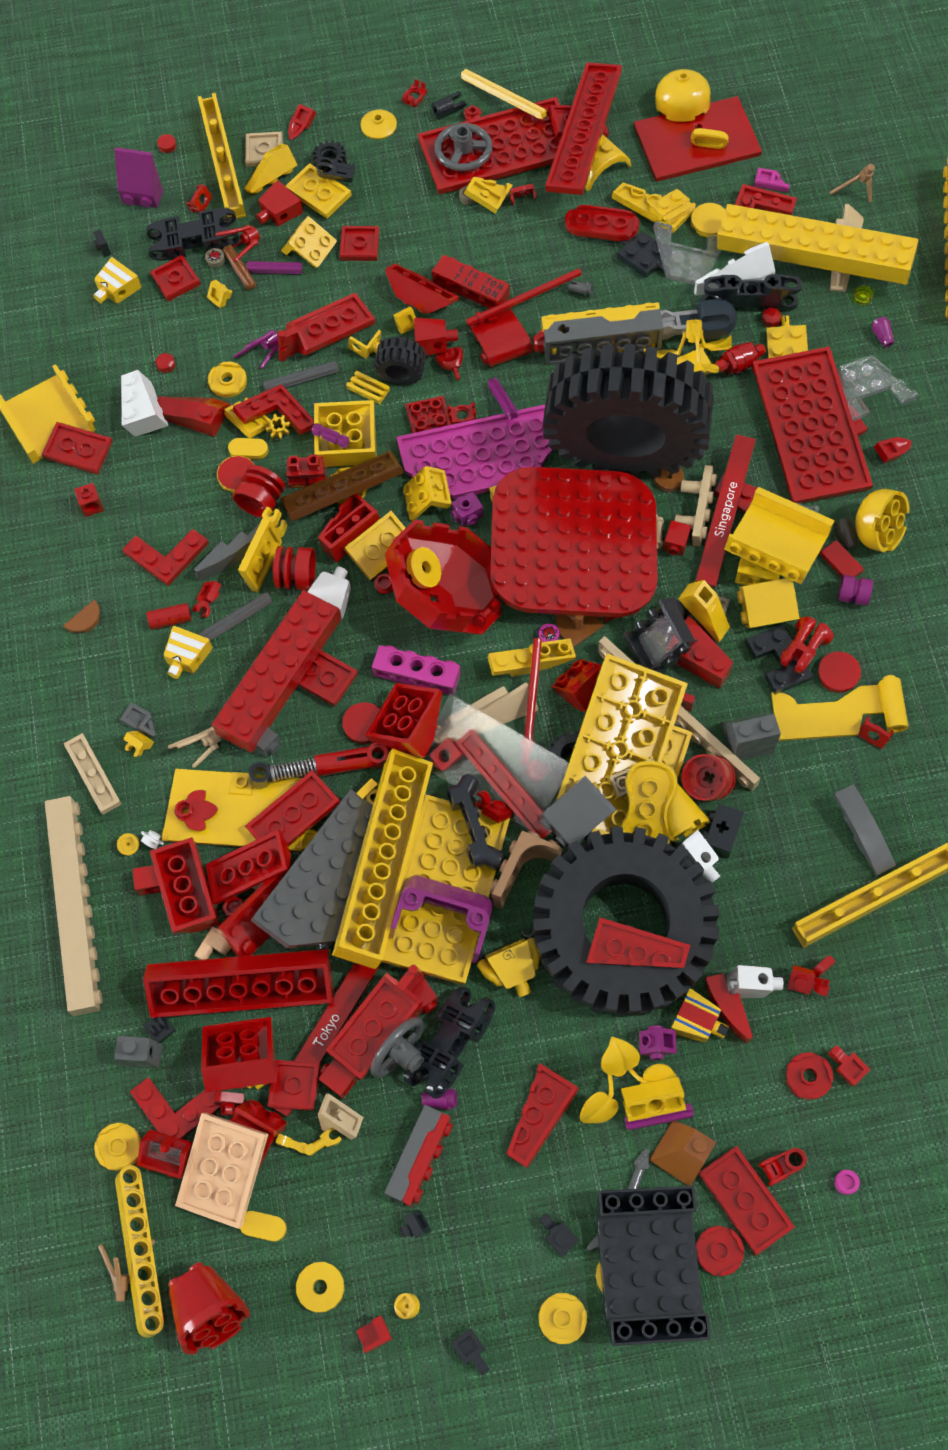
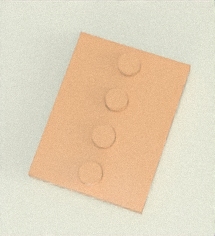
M201 1113L175 1206L237 1229L242 1228L268 1134L208 1113Z

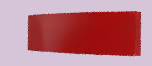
M724 973L706 977L704 981L705 988L712 1004L720 1008L721 1012L719 1015L722 1020L745 1043L751 1042L753 1036L740 994L730 995Z

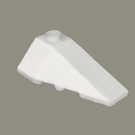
M768 242L748 249L744 252L745 256L737 261L734 258L728 261L729 264L722 270L715 269L695 282V295L706 294L704 293V280L708 277L737 275L742 281L764 280L766 276L775 274ZM716 283L708 284L709 288H719Z

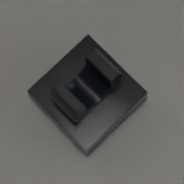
M155 1017L143 1026L151 1038L159 1044L176 1032L166 1017Z
M421 1210L411 1211L405 1215L404 1218L408 1224L400 1228L404 1238L413 1234L415 1238H418L432 1231Z

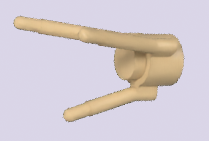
M212 726L201 733L168 745V749L174 747L181 748L201 740L204 747L209 746L210 748L192 765L193 768H196L212 751L219 748L217 743L221 741V738L216 735Z

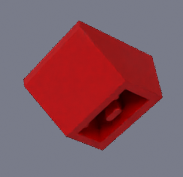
M579 659L571 665V668L566 673L560 675L551 687L572 707L586 712L602 665Z

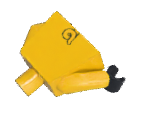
M530 927L531 935H525L522 929L521 940L489 953L485 957L481 950L480 957L476 962L477 967L487 980L496 986H504L506 989L515 987L519 997L531 992L527 980L536 976L535 971L539 968L540 954L536 948L533 927Z

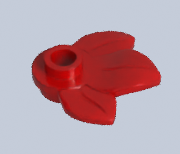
M195 790L188 795L186 800L179 801L176 804L174 813L180 821H185L189 829L203 831L206 829L205 820L212 818L217 813L218 808L213 803L205 801V790ZM185 809H189L188 813L183 814Z

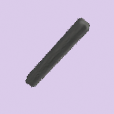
M332 361L264 381V389L267 391L280 384L288 387L339 371L336 361Z
M263 593L201 631L198 635L209 640L214 639L271 604V597L268 593Z

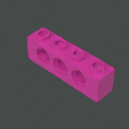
M379 645L372 665L373 676L408 685L440 689L442 694L454 696L461 675L460 665L453 661L444 662L437 660L433 656L427 655L424 657L417 655L413 651L407 650L404 652L397 650L389 645L385 647ZM394 662H401V663H402V664L399 665V666H393V665H392ZM414 667H421V668H422V669L419 670V671H413V670H412ZM435 672H441V673H442L440 676H433V675H432V674L435 673Z

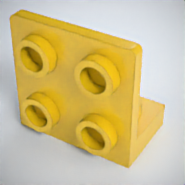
M307 216L281 251L286 255L291 250L293 252L296 251L313 267L318 268L337 240Z
M424 466L403 487L409 520L411 521L418 518L431 505L446 509L452 505L445 470Z
M741 557L735 583L747 586L779 580L780 575Z

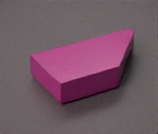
M758 168L754 187L788 193L789 185L784 183L777 171Z

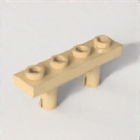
M705 465L701 481L682 480L681 493L699 494L696 515L675 516L676 522L691 525L693 530V546L701 547L702 539L707 537L705 522L710 520L711 510L708 509V505L713 503L714 492H711L712 486H716L717 474H713V466Z

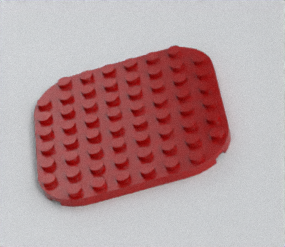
M523 467L505 475L495 488L492 504L490 580L496 595L500 596L508 606L528 613L626 617L639 612L641 608L650 603L657 586L656 501L649 487L637 477L617 471Z

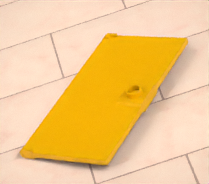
M175 769L162 841L178 842L193 837L196 844L243 847L256 840L245 828V825L302 778L291 777L289 779L287 777V780L285 778L281 780L280 778L279 781H273L263 789H257L251 785L249 773ZM255 774L254 777L262 779L265 775ZM195 790H205V801L213 803L218 808L217 813L212 818L205 820L206 829L203 831L189 829L185 821H180L174 813L176 804L179 801L186 800L188 795ZM185 809L183 814L188 813L189 809ZM305 833L288 847L290 851L303 852Z

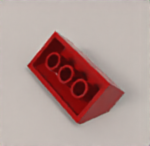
M193 837L151 850V858L172 932H201L211 927L219 926L220 921L215 904H213L198 846Z

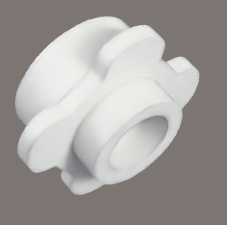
M152 830L141 832L144 835L141 841L147 846L156 849L159 844H164L163 841L159 840L161 836Z

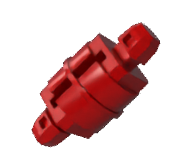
M752 342L734 345L723 353L720 360L716 361L715 365L719 367L718 373L727 371L731 375L746 371L752 367L753 361H758L759 357L764 355L766 348L763 344L753 345Z

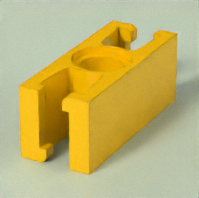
M679 1077L621 1088L628 1122L686 1110L683 1100L684 1091Z

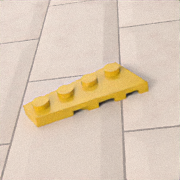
M622 183L612 192V199L672 233L693 213L692 211L667 226L664 220L661 221L649 211L650 204L662 198L661 195L646 194V190L626 183Z

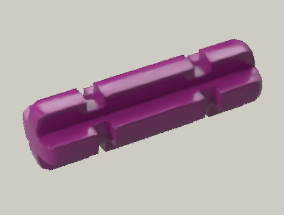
M315 423L312 427L313 435L322 436L321 438L334 444L338 443V446L346 448L350 440L346 435H340L339 432L327 427L323 428V425Z

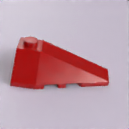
M157 396L158 404L163 410L162 414L166 421L213 437L216 436L226 417L224 410L231 406L230 403L215 398Z

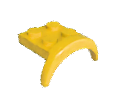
M603 134L585 187L586 191L591 190L597 177L610 165L617 162H626L627 166L631 167L629 157Z

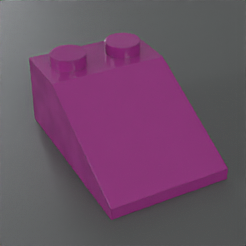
M116 147L117 185L122 203L158 208L163 188L152 153Z

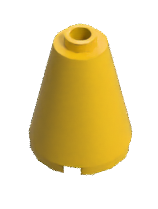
M677 783L675 795L669 804L667 812L669 836H671L670 842L678 841L677 836L679 835L686 838L697 830L699 831L706 826L705 823L710 822L703 811Z

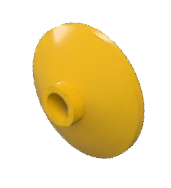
M381 109L368 112L361 120L362 132L371 139H385L391 136L397 127L395 116L389 111Z

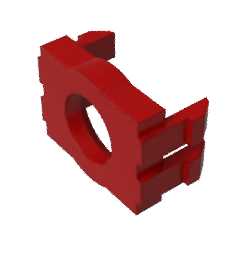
M414 79L415 84L413 83L406 93H403L402 101L407 105L417 107L427 94V89L425 88L426 83ZM412 93H418L420 97L418 99H414V97L410 95Z
M528 184L511 188L509 192L510 204L514 206L515 197L532 194L534 201L537 194L534 185Z
M197 185V190L191 201L186 202L192 213L204 211L212 198V194L205 185ZM200 195L205 197L204 204H201L199 201Z
M472 402L471 405H459L457 407H450L449 405L447 409L452 425L476 420L475 403ZM465 411L468 416L466 419H459L456 416L457 413Z
M867 717L861 727L859 737L880 749L884 748L893 735V730L889 733L880 726L869 722L871 717ZM874 731L880 738L874 740L869 736L868 732Z

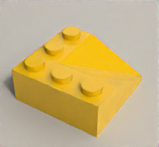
M374 400L314 403V424L318 423L323 425V428L327 427L337 431L340 435L348 436L350 440L348 446L343 448L338 446V443L334 444L321 438L322 436L314 435L315 454L318 457H323L326 467L358 465L377 456Z

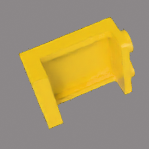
M788 578L741 586L739 591H737L738 602L742 604L743 612L740 613L743 625H746V628L800 619L794 583Z

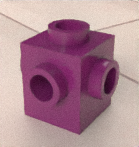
M474 492L460 496L452 502L453 511H451V515L456 523L459 522L462 527L473 525L480 518L484 517L483 506Z
M654 1025L649 1026L648 1030L640 1031V1055L649 1056L650 1060L659 1061L663 1060L664 1056L677 1054L675 1030Z

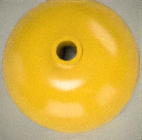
M689 69L672 71L665 75L657 86L655 95L656 110L666 115L668 120L677 122L695 120V116L701 113L705 114L709 110L710 86L704 76L696 71Z
M879 489L870 493L862 501L857 511L855 528L857 536L863 545L880 552L893 551L898 546L907 528L903 526L905 514L909 513L907 496L900 491Z

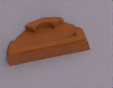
M95 599L64 624L63 627L71 633H87L94 629L99 623L100 607Z

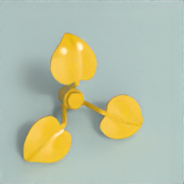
M702 320L686 321V332H683L678 350L657 351V357L660 359L668 352L679 356L687 338L688 342L695 343L697 365H694V372L702 370L704 373L719 372L717 365L701 364L700 348L703 347V349L711 351L730 349L732 347V336L705 343Z
M611 1037L609 1046L601 1060L602 1070L608 1075L609 1094L607 1095L605 1092L593 1094L585 1102L579 1119L583 1123H603L610 1120L616 1114L618 1102L612 1098L614 1096L613 1075L620 1077L628 1070L641 1082L639 1085L675 1078L677 1075L668 1065L654 1064L644 1071L643 1077L639 1076L632 1069L638 1065L640 1060V1054L637 1049L624 1040Z

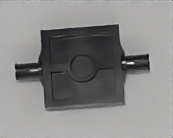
M641 231L631 240L617 241L624 245L618 252L617 258L647 278L652 272L657 270L662 271L666 275L670 274L672 268L665 265L664 261L671 255V250L645 232Z

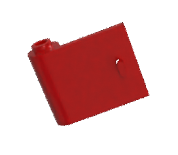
M511 309L491 316L481 324L476 323L469 326L482 347L481 360L489 368L533 353L530 337Z

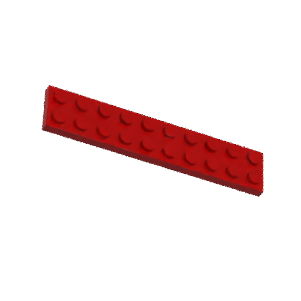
M586 62L545 185L546 192L583 195L620 80L622 65Z

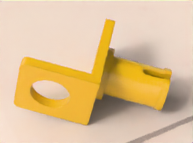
M378 330L367 346L350 336L348 348L367 359L371 353H377L382 331ZM354 344L359 346L361 350L357 349Z

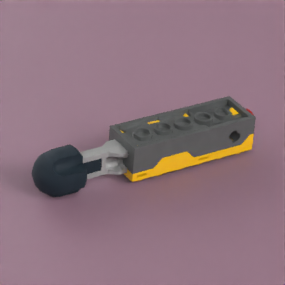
M719 299L699 301L696 310L680 312L660 311L658 302L633 306L627 305L617 308L609 307L584 312H569L559 315L551 314L542 316V329L533 337L534 349L537 353L544 354L546 365H555L559 362L566 363L567 356L573 353L582 358L583 349L590 347L601 355L603 345L613 344L617 353L624 352L625 344H634L635 353L644 354V348L646 349L647 346L657 348V351L662 348V340L669 339L675 335H682L683 332H686V321L702 320L704 340L727 336L737 323V314L732 304L726 300Z

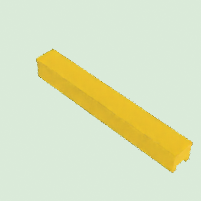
M212 93V97L205 99L199 96L200 109L224 207L232 209L236 213V219L246 217L216 94Z
M948 843L795 922L792 931L802 947L805 948L947 873Z

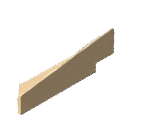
M845 204L842 219H836L835 224L862 228L864 219L853 207ZM831 271L830 291L845 292L850 274Z
M526 682L509 694L504 686L448 717L445 720L446 726L435 731V736L441 743L447 738L452 737L458 741L470 729H474L479 734L525 716L529 685ZM537 703L535 707V712L538 711Z

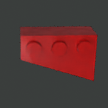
M357 493L349 496L347 501L340 505L339 512L335 518H331L318 537L323 551L337 563L347 555L344 548L380 520L378 511Z
M688 616L685 622L694 639L698 641L691 646L692 649L689 652L682 654L678 658L679 661L675 664L720 689L731 673L733 661ZM676 635L668 645L666 653L679 642Z

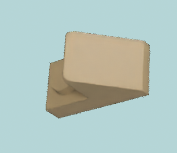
M329 1093L325 1095L318 1113L321 1130L325 1131L334 1128L350 1140L357 1137L364 1118Z

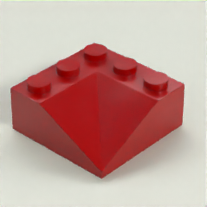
M395 683L365 736L372 743L380 742L386 745L390 752L392 749L412 756L424 758L434 741L442 691L440 689Z
M271 1017L203 1026L201 1072L206 1093L276 1082V1062Z

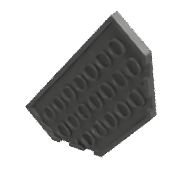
M350 789L251 921L286 948L336 942L373 805L365 799L362 800L355 791Z

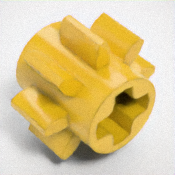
M274 414L272 420L267 419V423L270 426L266 427V432H272V439L276 436L282 440L284 434L289 435V431L286 428L290 426V422H285L284 415L280 418ZM279 424H281L282 429L277 428V430H275L274 425L279 426Z

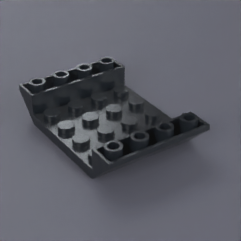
M694 1186L598 1191L596 1224L604 1314L612 1346L711 1340L708 1313H703L692 1216V1213L696 1211Z

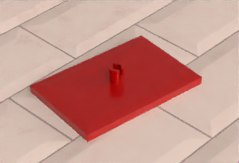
M738 96L710 103L709 110L705 114L701 113L695 116V120L672 121L666 119V115L663 114L633 123L656 182L762 155L760 145ZM698 128L722 131L729 137L728 144L723 149L696 146L691 142L692 132Z

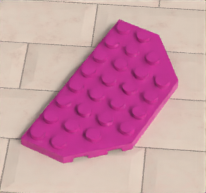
M545 404L518 410V417L512 420L503 413L398 436L397 443L405 474L413 478L424 466L445 470L450 498L454 500L471 492H474L475 495L490 492V487L496 486L505 475L516 469L542 467L553 452L548 446L549 439H544L543 437L544 428H542Z

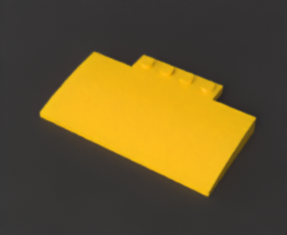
M608 653L605 655L557 796L558 799L573 784L586 776L616 809L590 832L599 830L601 835L609 834L612 827H620L628 811L627 794L618 797L610 776L631 768L638 762L653 759V761L670 766L678 779L693 733L674 726L688 683Z

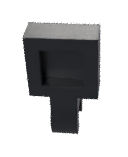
M547 1213L539 1220L550 1233L545 1239L561 1257L579 1241L564 1222L557 1226Z
M471 1328L451 1343L465 1365L472 1361L482 1376L490 1370L480 1356L486 1349Z

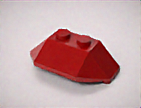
M395 263L385 269L395 296L401 299L403 303L418 308L422 313H431L459 299V296L447 288L412 270L403 268L399 264Z

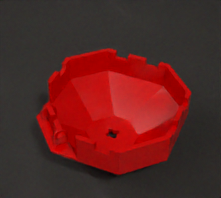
M414 520L395 537L384 554L396 601L430 629L483 635L502 614L500 609L501 600L497 598L490 580L491 547L466 527L450 530L447 524L433 523L432 526H425L422 520ZM420 547L429 548L433 551L441 565L440 581L436 586L427 589L416 586L411 580L413 579L411 574L407 572L406 561L409 553ZM434 596L436 601L432 602L430 599Z

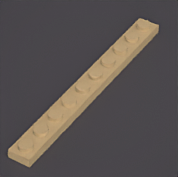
M605 636L599 641L598 652L603 659L608 653L634 663ZM680 706L675 721L676 726L693 732L691 736L692 741L698 745L701 744L706 749L708 755L722 756L727 759L734 767L739 784L753 791L758 786L760 778Z

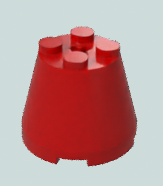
M201 1262L192 1265L187 1273L181 1277L173 1278L168 1283L178 1342L186 1354L195 1355L198 1352L197 1349L209 1346L210 1350L222 1345L235 1336L242 1329L240 1326L242 1321L250 1317V1311L241 1297L212 1267L204 1266Z

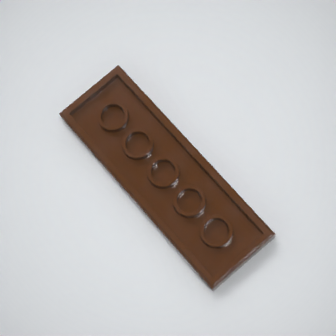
M388 451L282 497L281 500L291 521H294L404 472L392 451Z

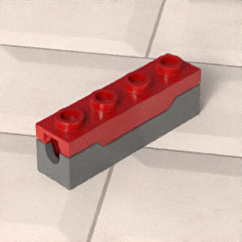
M424 1105L385 1190L386 1196L411 1208L414 1203H419L423 1194L421 1186L424 1180L429 1181L433 1172V1168L430 1166L434 1158L438 1160L443 1150V1146L440 1144L444 1136L448 1137L452 1130L453 1124L450 1123L451 1117Z

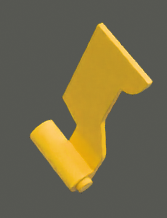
M894 675L883 677V680L878 685L859 686L836 702L797 704L795 699L787 694L778 693L775 695L771 692L773 712L781 733L778 741L858 736L862 716L884 714L886 729L889 733L891 730L894 733H899L909 728L901 680Z

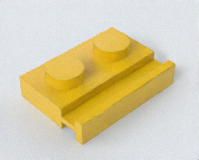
M675 189L651 203L649 211L661 221L664 220L668 226L695 210L696 204L691 203L686 195L680 190Z
M234 405L224 410V415L249 439L265 431V428L270 426L267 423L269 418L266 415L244 424L233 412Z

